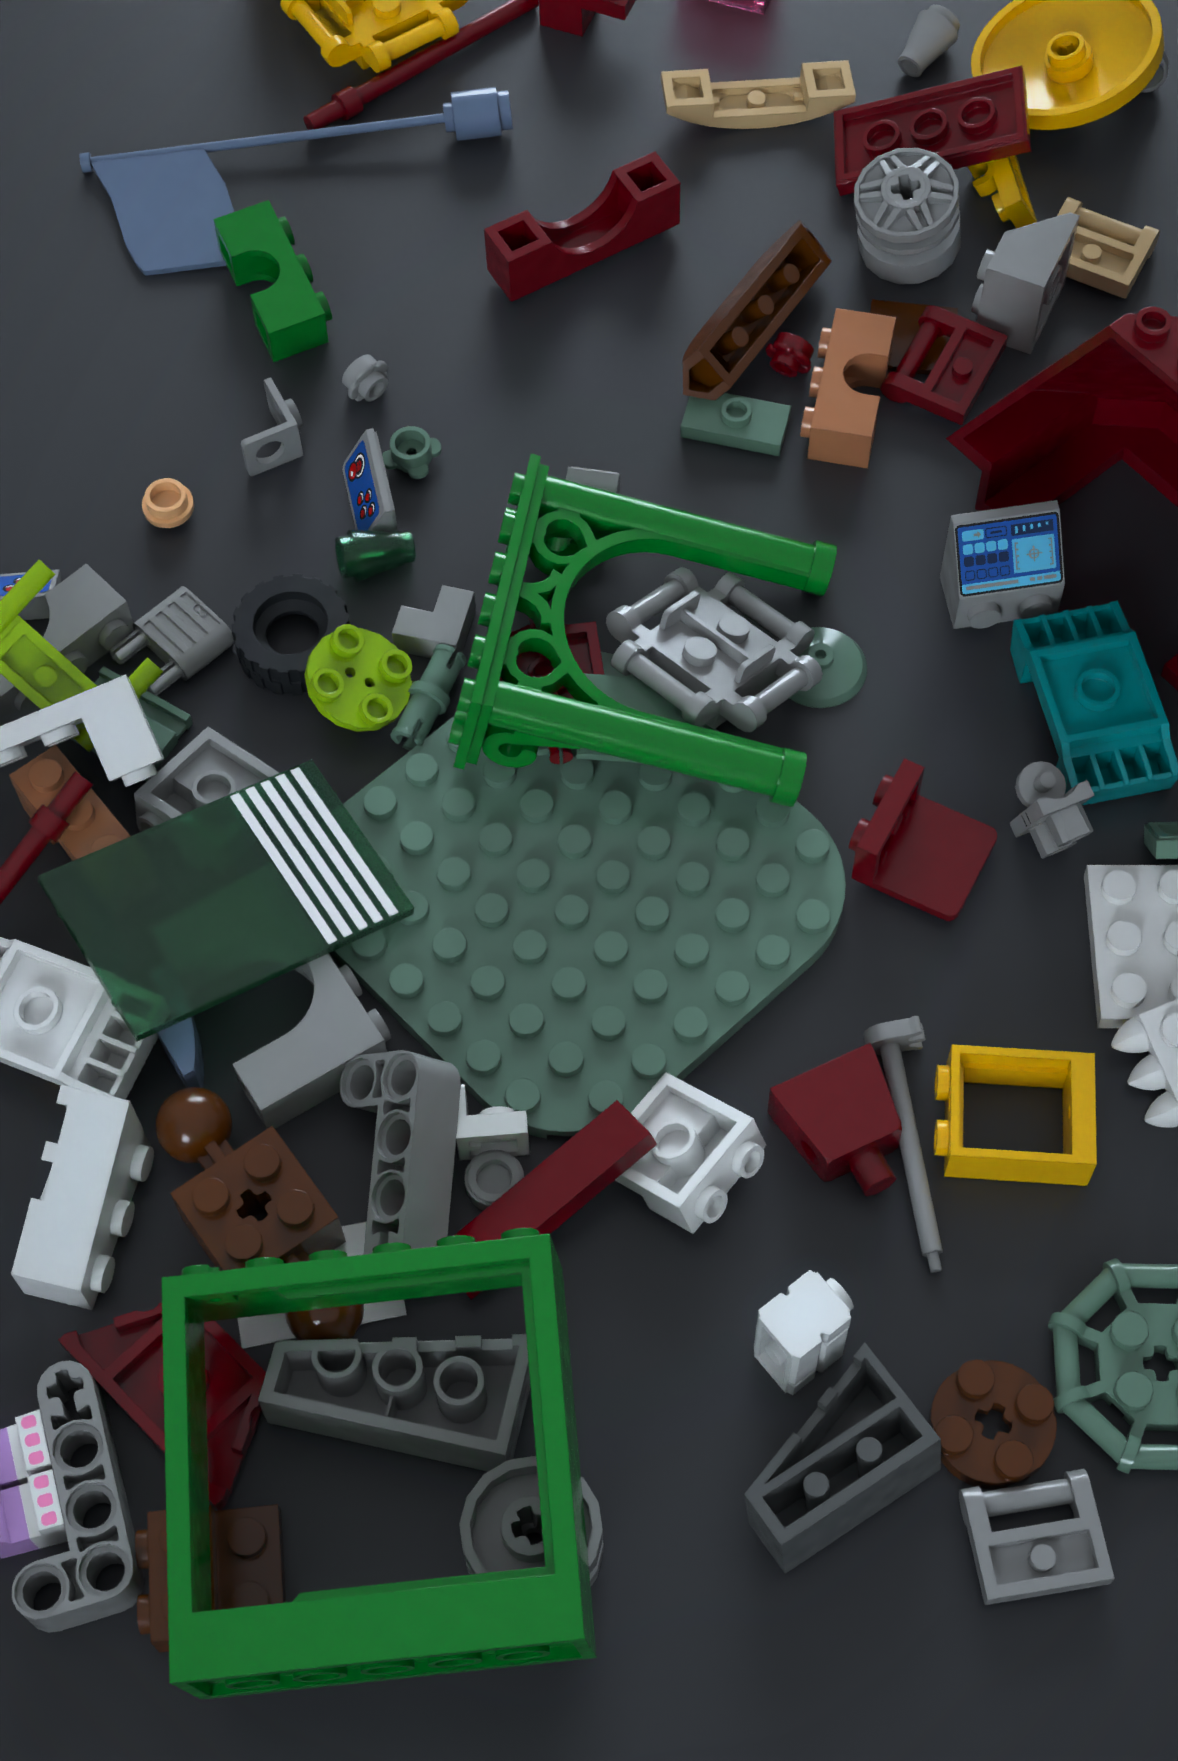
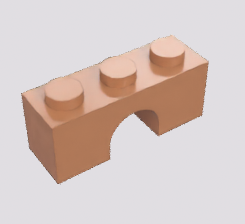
M836 308L832 328H822L818 358H824L825 362L823 367L814 366L809 397L817 399L815 407L805 406L800 437L809 438L807 459L868 469L876 431L880 396L859 393L852 388L859 386L880 388L887 376L896 317Z
M54 745L11 773L9 777L24 810L32 817L42 804L46 807L50 804L75 771L78 774L79 772L60 749ZM91 788L66 821L70 825L57 842L60 843L71 858L85 886L113 921H115L160 891V887L147 855ZM50 840V842H51L53 845H54L55 843H57V842H54L53 840Z

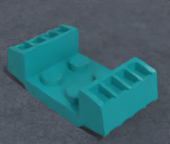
M1118 600L1103 605H1090L1076 610H1063L1060 613L1042 614L1038 617L1013 620L1010 651L1020 684L1034 683L1059 756L1056 767L1059 768L1065 778V794L1078 783L1088 780L1094 796L1083 805L1171 789L1178 780V761L1170 739L1169 722L1136 632L1130 629Z

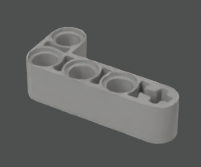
M405 1050L356 1056L346 1064L339 1083L340 1095L343 1102L350 1107L377 1113L364 1254H372V1249L377 1245L394 1242L409 1244L411 1249L437 1246V1240L448 1236L461 1089L459 1072L449 1062Z
M71 1360L60 1361L49 1366L41 1375L37 1385V1397L70 1551L30 1563L16 1575L12 1585V1600L16 1609L38 1630L48 1633L63 1631L121 1613L133 1607L137 1602L138 1595L142 1594L144 1589L143 1569L139 1570L137 1566L135 1532L105 1398L89 1370L81 1363ZM73 1388L79 1389L74 1393L76 1411L82 1418L79 1420H74L63 1404L68 1401V1391ZM85 1444L98 1445L97 1454L91 1463L84 1467L75 1468L70 1466L72 1455L79 1447ZM100 1503L111 1505V1513L103 1525L90 1529L83 1527L85 1514L92 1506ZM111 1564L125 1565V1574L117 1587L107 1591L96 1589L98 1575L105 1567ZM49 1583L61 1584L60 1597L52 1607L47 1610H34V1598L41 1587Z

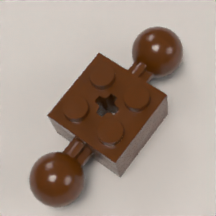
M189 1087L173 1093L164 1101L156 1118V1134L159 1143L173 1158L185 1163H199L204 1170L170 1194L182 1220L214 1266L219 1267L220 1271L245 1268L246 1261L260 1257L280 1258L284 1263L309 1261L310 1254L322 1250H334L346 1242L339 1217L273 1126L236 1150H233L228 1143L232 1133L231 1113L224 1100L216 1093L205 1088ZM267 1213L268 1216L260 1221H257L254 1217L258 1214ZM364 1304L285 1313L289 1329L298 1340L351 1339L362 1323Z

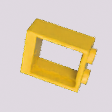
M952 1044L946 1065L936 1066L934 1087L935 1100L945 1101V1120L936 1119L934 1129V1155L944 1156V1177L1088 1186L1097 1165L1095 1053ZM964 1083L1062 1089L1063 1154L963 1147Z

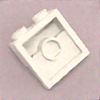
M665 1072L631 1112L651 1133L657 1145L615 1179V1181L640 1194L650 1210L694 1234L703 1222L714 1223L722 1216L728 1202L727 1192L740 1177L748 1179L758 1172L764 1160L766 1143L754 1118Z

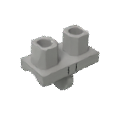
M1043 761L1033 762L1021 770L1016 778L1015 789L1019 800L1028 808L1009 822L1016 838L1030 832L1041 858L1044 859L1072 847L1077 843L1076 840L1093 832V828L1082 807L1085 802L1094 796L1088 780L1078 783L1065 794V778L1059 768L1053 764Z

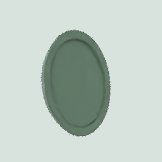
M810 627L815 631L814 638L809 647L800 656L809 655L819 663L823 673L822 679L810 690H799L789 699L811 708H830L841 705L852 699L860 691L866 680L867 662L865 655L859 645L846 634L831 628Z

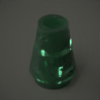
M348 530L347 535L339 536L335 539L336 560L343 579L354 577L355 581L359 582L403 566L406 563L415 562V545L410 531Z

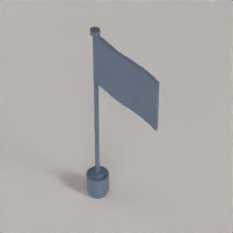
M496 87L451 92L452 102L443 103L444 113L95 157H91L90 152L80 153V165L83 173L95 171L113 203L126 248L136 266L145 276L227 266L218 248L213 219L232 213L234 209L226 184L207 152L445 123L446 133L456 132L457 141L502 136L501 131L513 129L508 90L496 91Z

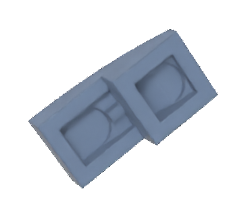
M170 963L149 974L156 994L165 1000L171 1012L169 1017L172 1020L170 1023L157 1029L156 1033L167 1058L185 1087L203 1088L204 1062L200 1037L181 984Z

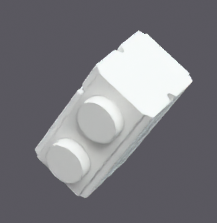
M809 1270L788 1286L787 1295L779 1293L758 1310L753 1348L754 1357L785 1393L794 1395L814 1379L816 1371L822 1373L842 1357L851 1321L850 1311L854 1308L851 1298L837 1281L832 1278L825 1281L818 1272L815 1273Z

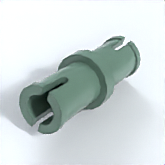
M446 644L436 645L420 681H414L408 691L410 692L409 702L396 727L393 728L390 734L391 739L396 744H399L403 736H406L407 739L402 746L406 750L410 751L417 745H423L424 739L427 738L437 716L444 714L451 702L448 694L461 669L467 662L462 652H458L454 660L450 659L455 650L454 647Z

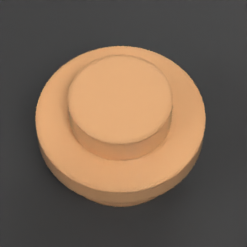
M163 478L154 481L146 489L142 499V510L150 524L159 528H174L182 525L191 517L194 511V500L190 490L181 482L172 478Z

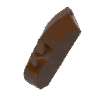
M801 220L788 229L757 260L693 338L682 360L683 395L715 401L728 391L832 262L830 256Z

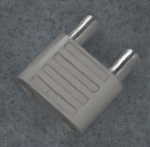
M181 586L132 624L134 631L112 647L110 654L117 663L123 664L145 646L153 651L166 664L161 668L163 673L147 690L157 696L179 678L185 681L190 679L234 644L232 631L226 623L189 589Z

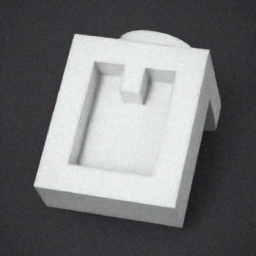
M461 1084L456 1134L459 1160H472L478 1154L488 1150H502L513 1156L530 1155L526 1111H514L509 1107L496 1106L486 1108L480 1114L469 1115L465 1084Z

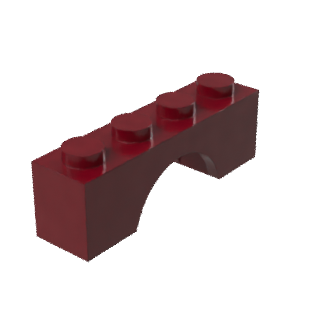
M656 151L614 169L604 190L594 202L580 213L558 222H543L537 220L528 210H525L485 228L487 270L508 299L513 302L680 224L681 183Z

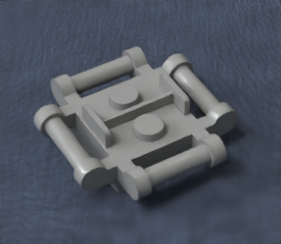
M680 567L665 577L663 585L631 606L621 605L606 617V625L609 632L622 643L612 656L611 666L624 676L632 674L682 711V718L691 725L701 727L706 723L712 729H715L728 720L740 730L752 732L764 724L769 712L799 690L808 691L821 681L823 675L821 666L813 657L809 655L800 656L811 644L815 631L802 621L792 622L744 588V580L732 572L726 573L718 581L715 588L706 592L699 587L695 575L689 569ZM733 605L780 640L778 642L729 607ZM667 608L658 626L649 630L642 625Z

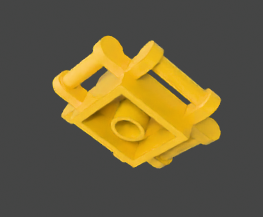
M281 0L280 6L290 19L298 20L321 47V55L330 66L340 67L355 60L363 70L371 67L376 73H380L391 67V61L439 37L446 40L459 33V26L452 11L465 5L468 0Z

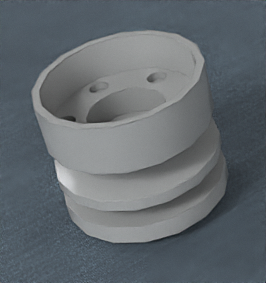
M921 148L894 149L877 156L864 167L855 183L854 208L858 225L859 251L866 267L880 279L896 284H920L938 277L952 265L961 248L959 181L952 166L937 153Z

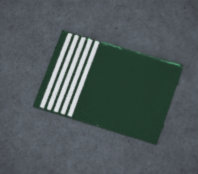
M312 759L38 876V882L55 908L57 916L65 924L111 999V1004L116 1007L137 1042L414 914L415 909L394 879L393 874L389 872L338 798L337 793L331 788Z

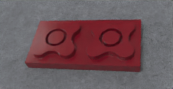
M1022 65L833 111L836 187L840 196L854 193V186L863 168L877 156L897 148H921L937 153L952 166L953 170L1031 152L1026 77Z

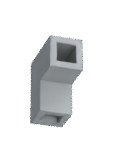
M442 585L433 612L401 605L392 631L394 645L405 653L431 658L436 645L446 644L455 648L450 658L454 660L458 652H463L476 612L474 591Z

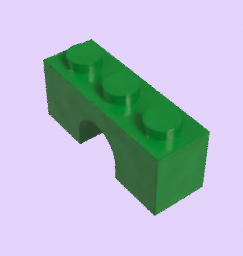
M266 200L213 219L219 251L236 286L256 280L274 283L271 287L250 295L254 322L272 361L276 362L328 343L326 322L332 320L331 309L322 291L315 293L310 284L313 282V275L307 258L303 253L296 255L292 248V245H295V240L286 217L277 218L270 201Z

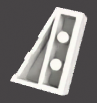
M61 1085L56 1103L66 1107L58 1143L49 1141L45 1143L41 1160L53 1163L40 1199L31 1198L11 1275L24 1294L93 1310L98 1293H105L111 1284L115 1269V1259L111 1256L118 1237H125L130 1230L135 1210L134 1202L131 1200L138 1181L144 1182L149 1176L153 1164L154 1149L146 1137L130 1100Z

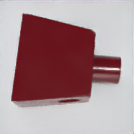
M871 1043L865 1044L770 1088L767 1110L769 1115L821 1180L830 1182L852 1172L865 1196L880 1193L896 1181V1176L884 1156L898 1148L902 1126Z

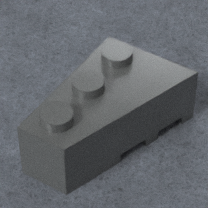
M865 1342L853 1356V1363L833 1388L829 1387L818 1400V1407L797 1434L794 1432L791 1434L744 1494L750 1526L785 1574L941 1470V1438Z

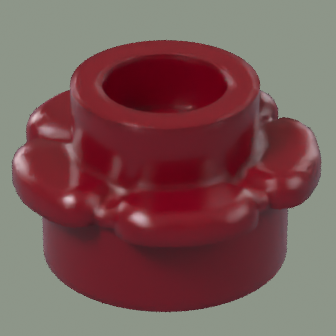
M780 332L774 344L766 346V353L772 358L770 366L776 372L787 377H796L798 372L808 373L810 371V359L814 353V348L808 341L798 335Z

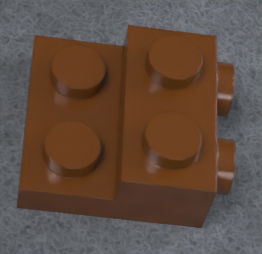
M272 1504L215 1511L209 1505L212 1610L286 1603L282 1515L279 1505ZM166 1510L147 1512V1529L137 1530L135 1534L137 1566L139 1570L149 1569V1594H140L137 1597V1622L140 1634H150L151 1643L158 1652H168Z

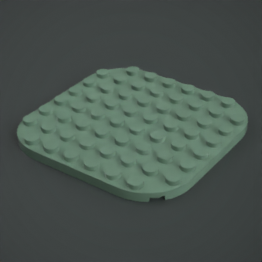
M601 652L604 674L624 676L611 666L613 654ZM674 706V715L679 716L680 722L688 723L682 718V711ZM454 716L424 739L422 746H415L331 814L389 897L398 913L389 916L326 822L321 826L322 830L383 920L376 923L373 922L316 836L312 844L368 925L361 930L357 928L308 854L305 863L352 931V934L343 937L303 877L304 891L337 939V941L332 943L334 951L330 954L342 966L346 964L353 972L357 981L435 1059L453 1064L459 1072L461 1084H465V1089L485 1109L504 1106L512 1108L514 1111H526L528 1134L547 1139L548 1135L574 1136L616 1100L631 1113L665 1072L680 1080L688 1076L822 956L833 940L840 924L846 888L845 871L836 844L824 826L797 800L793 807H788L770 802L768 795L642 763L576 759V749H571L573 759L563 764L562 751L559 748L560 764H553L549 760V747L539 746L537 757L533 763L519 768L506 767L493 762L484 754L481 748L477 765L466 762L463 770L453 767L458 745L448 743ZM706 723L703 726H701L703 728L717 731L716 729H712ZM309 916L311 924H313L314 922Z

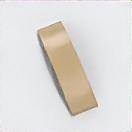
M849 60L802 63L800 77L711 83L708 69L661 72L666 114L690 123L709 127L760 129L791 125L840 110L854 103L856 98Z

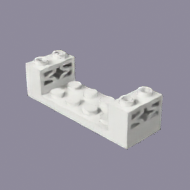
M126 674L0 726V768L27 757L24 746L42 739L45 747H51L80 735L76 725L82 722L86 727L109 781L122 778L125 787H129L156 775L157 770L154 764L165 759L132 683Z

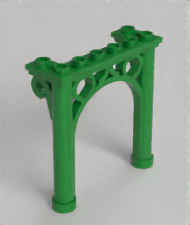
M531 453L526 473L515 472L507 503L517 507L516 509L506 507L498 536V543L507 545L505 553L496 551L488 583L497 585L498 588L496 595L485 592L478 625L486 626L488 629L486 637L475 634L467 667L478 670L475 680L464 678L448 743L458 745L453 767L464 770L466 762L477 765L481 748L484 754L493 762L513 768L525 767L533 763L537 757L539 746L569 749L584 748L768 795L770 802L793 807L804 778L807 762L806 753L641 712L608 697L586 677L572 655L564 626L565 603L576 583L595 566L620 555L642 552L669 555L800 589L802 592L823 597L832 576L837 546L815 540L813 544L550 476L548 475L550 466L539 464L541 456ZM528 557L531 558L536 568L542 573L549 575V577L535 583L523 582ZM517 610L527 615L534 622L537 629L523 630L510 637L515 611ZM523 652H538L549 659L554 670L544 677H531L524 674L518 668L516 660L518 655ZM564 686L574 699L555 695L554 693Z

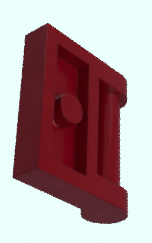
M929 305L925 307L918 320L920 328L895 372L887 374L880 386V390L891 401L897 403L908 402L959 425H963L1004 352L1008 336L941 307ZM943 335L950 337L925 383L915 380L914 377L936 338Z

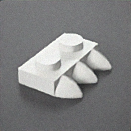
M1178 998L1140 1013L1125 1022L1118 1029L1111 1043L1112 1048L1126 1053L1149 1052V1055L1133 1068L1127 1082L1128 1085L1142 1090H1160L1165 1088L1166 1092L1158 1096L1151 1103L1144 1117L1146 1123L1164 1128L1178 1126Z

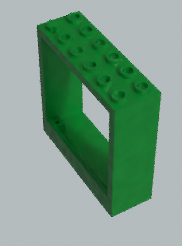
M516 1228L501 1233V1239L475 1242V1238L471 1236L454 1235L437 1240V1246L411 1249L409 1244L394 1242L375 1246L372 1249V1254L347 1256V1253L341 1250H322L310 1254L309 1261L284 1263L280 1258L260 1257L246 1261L245 1268L220 1271L219 1267L200 1264L183 1268L181 1275L161 1277L170 1684L204 1700L597 1658L563 1269L550 1233L539 1235V1231L533 1228ZM522 1286L545 1566L299 1593L293 1602L212 1610L204 1322Z

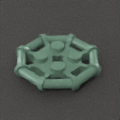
M1114 1258L1103 1263V1271L1061 1312L1051 1314L1048 1328L1053 1332L1056 1380V1397L1053 1399L1054 1408L1057 1414L1065 1413L1117 1463L1116 1470L1129 1474L1131 1469L1178 1470V1445L1141 1444L1144 1431L1178 1432V1295L1174 1304L1138 1303L1131 1288L1178 1289V1264L1121 1263L1119 1259ZM1114 1296L1122 1313L1117 1315L1103 1332L1086 1326L1085 1323ZM1078 1344L1094 1351L1096 1382L1087 1386H1081ZM1154 1353H1161L1165 1355L1166 1360L1173 1362L1175 1370L1168 1373L1167 1381L1156 1380L1154 1370L1144 1369L1143 1361L1150 1360ZM1103 1399L1109 1406L1113 1403L1124 1414L1123 1419L1130 1425L1127 1437L1090 1403Z

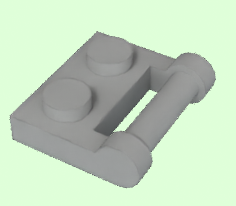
M1085 1469L1064 1472V1479L982 1492L979 1486L959 1489L961 1513L968 1530L984 1605L1109 1585L1115 1579L1090 1479ZM1065 1504L1070 1505L1074 1514V1519L996 1532L991 1531L988 1518Z

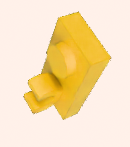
M1016 155L967 166L976 179L972 183L980 197L988 196L998 190V193L991 197L1002 222L1011 220L1016 228L1037 222Z

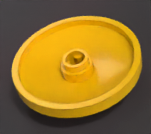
M1013 0L987 23L977 38L971 57L972 76L976 77L1022 65L1026 77L1030 129L1058 130L1084 125L1103 118L1129 103L1154 77L1164 52L1161 17L1152 0Z

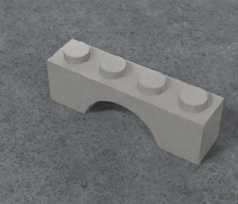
M87 563L45 594L49 607V623L43 638L83 673H85L90 665L134 631L132 626L133 619L127 601ZM0 674V726L34 713L39 709Z

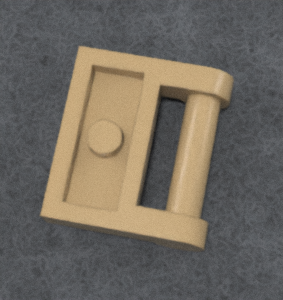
M1068 197L1057 216L1071 212L1080 215L1066 277L1126 299L1146 260L1150 258L1154 251L1160 230L1147 225L1140 229L1083 208L1081 201Z

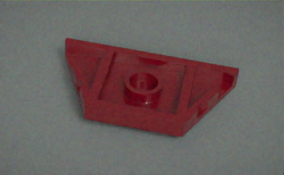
M162 1302L150 1311L136 1310L114 1317L113 1324L80 1335L77 1330L71 1331L58 1339L70 1356L89 1370L96 1383L165 1455ZM216 1321L204 1322L209 1502L219 1511L228 1502L260 1420L262 1409L258 1398L266 1372Z

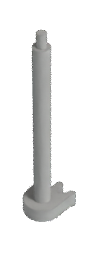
M912 1016L910 1018L876 1024L865 1030L863 1035L865 1044L871 1043L876 1055H881L887 1086L901 1121L902 1133L899 1145L922 1256L927 1257L930 1272L936 1273L942 1271L939 1254L943 1252L901 1053L922 1049V1042L926 1040L919 1016Z

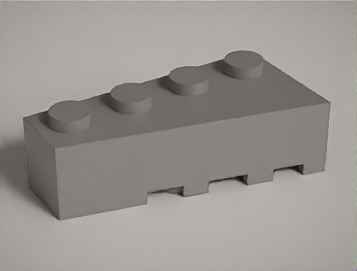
M512 1334L511 1339H482L481 1335L455 1336V1340L418 1341L417 1337H392V1342L360 1343L358 1339L275 1341L258 1402L267 1423L490 1471L514 1457L530 1391L526 1334Z

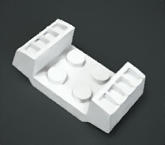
M0 937V1062L60 1086L66 1085L126 1099L158 1039L156 1030L165 1025L171 1014L165 1000L126 984L108 973L17 939L8 940Z

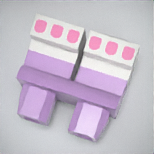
M40 1409L15 1417L16 1424L0 1429L1 1559L68 1541Z

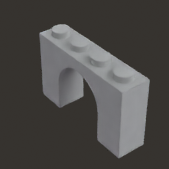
M272 865L150 930L160 957L165 965L170 963L181 984L186 999L241 968L260 963H274L290 967L305 976L314 987L311 1005L304 1018L296 1027L232 1064L242 1091L266 1129L271 1126L276 1129L339 1093V1083L346 1064L352 1058L359 1055L387 1052L385 1042L391 1039L389 1029L379 1012L375 1008L366 1012L357 997L362 995L363 992L351 969L346 964L340 968L336 966L329 953L334 951L333 944L327 943L315 923L309 924L301 912L305 908L287 881H281Z

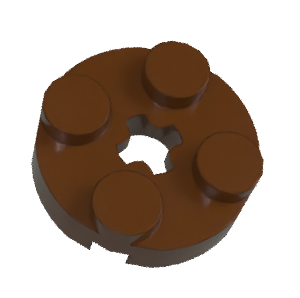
M969 1360L962 1364L959 1370L948 1376L937 1390L928 1419L930 1426L941 1438V1461L947 1470L969 1485L979 1486L982 1489L988 1490L1007 1488L1009 1484L1019 1483L1025 1478L1028 1479L1036 1474L1044 1465L1053 1448L1057 1431V1422L1053 1410L1054 1400L1050 1391L1039 1384L1031 1374L1022 1368L995 1360ZM991 1410L998 1411L1002 1414V1421L1009 1425V1433L998 1431L994 1439L986 1438L982 1435L984 1425L976 1421L975 1416L978 1413L988 1414Z

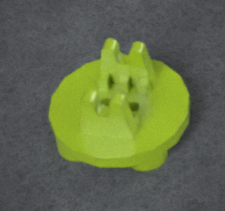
M343 624L337 627L334 632L323 637L308 656L304 676L308 695L324 717L335 725L352 731H375L394 722L408 704L410 692L408 691L412 685L410 674L413 666L408 654L398 649L381 634L358 628L351 624Z

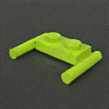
M38 559L0 600V674L37 707L43 709L92 689L97 685L18 615L56 575ZM148 657L128 677L138 699L163 673ZM82 722L76 725L80 735L73 738L90 753L94 746Z

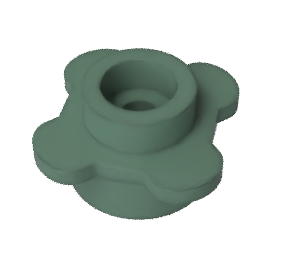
M415 426L400 428L390 439V450L382 454L385 468L390 470L400 469L408 473L412 479L424 478L429 473L428 465L431 460L441 454V443L436 438H430L428 433L422 428Z

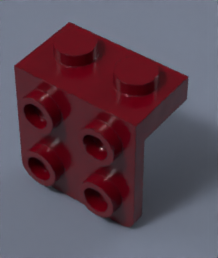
M904 758L894 777L886 774L881 780L872 804L877 809L871 820L861 818L853 832L848 847L855 851L851 879L940 919L952 921L959 916L996 844L997 832L989 825L920 796L925 767Z

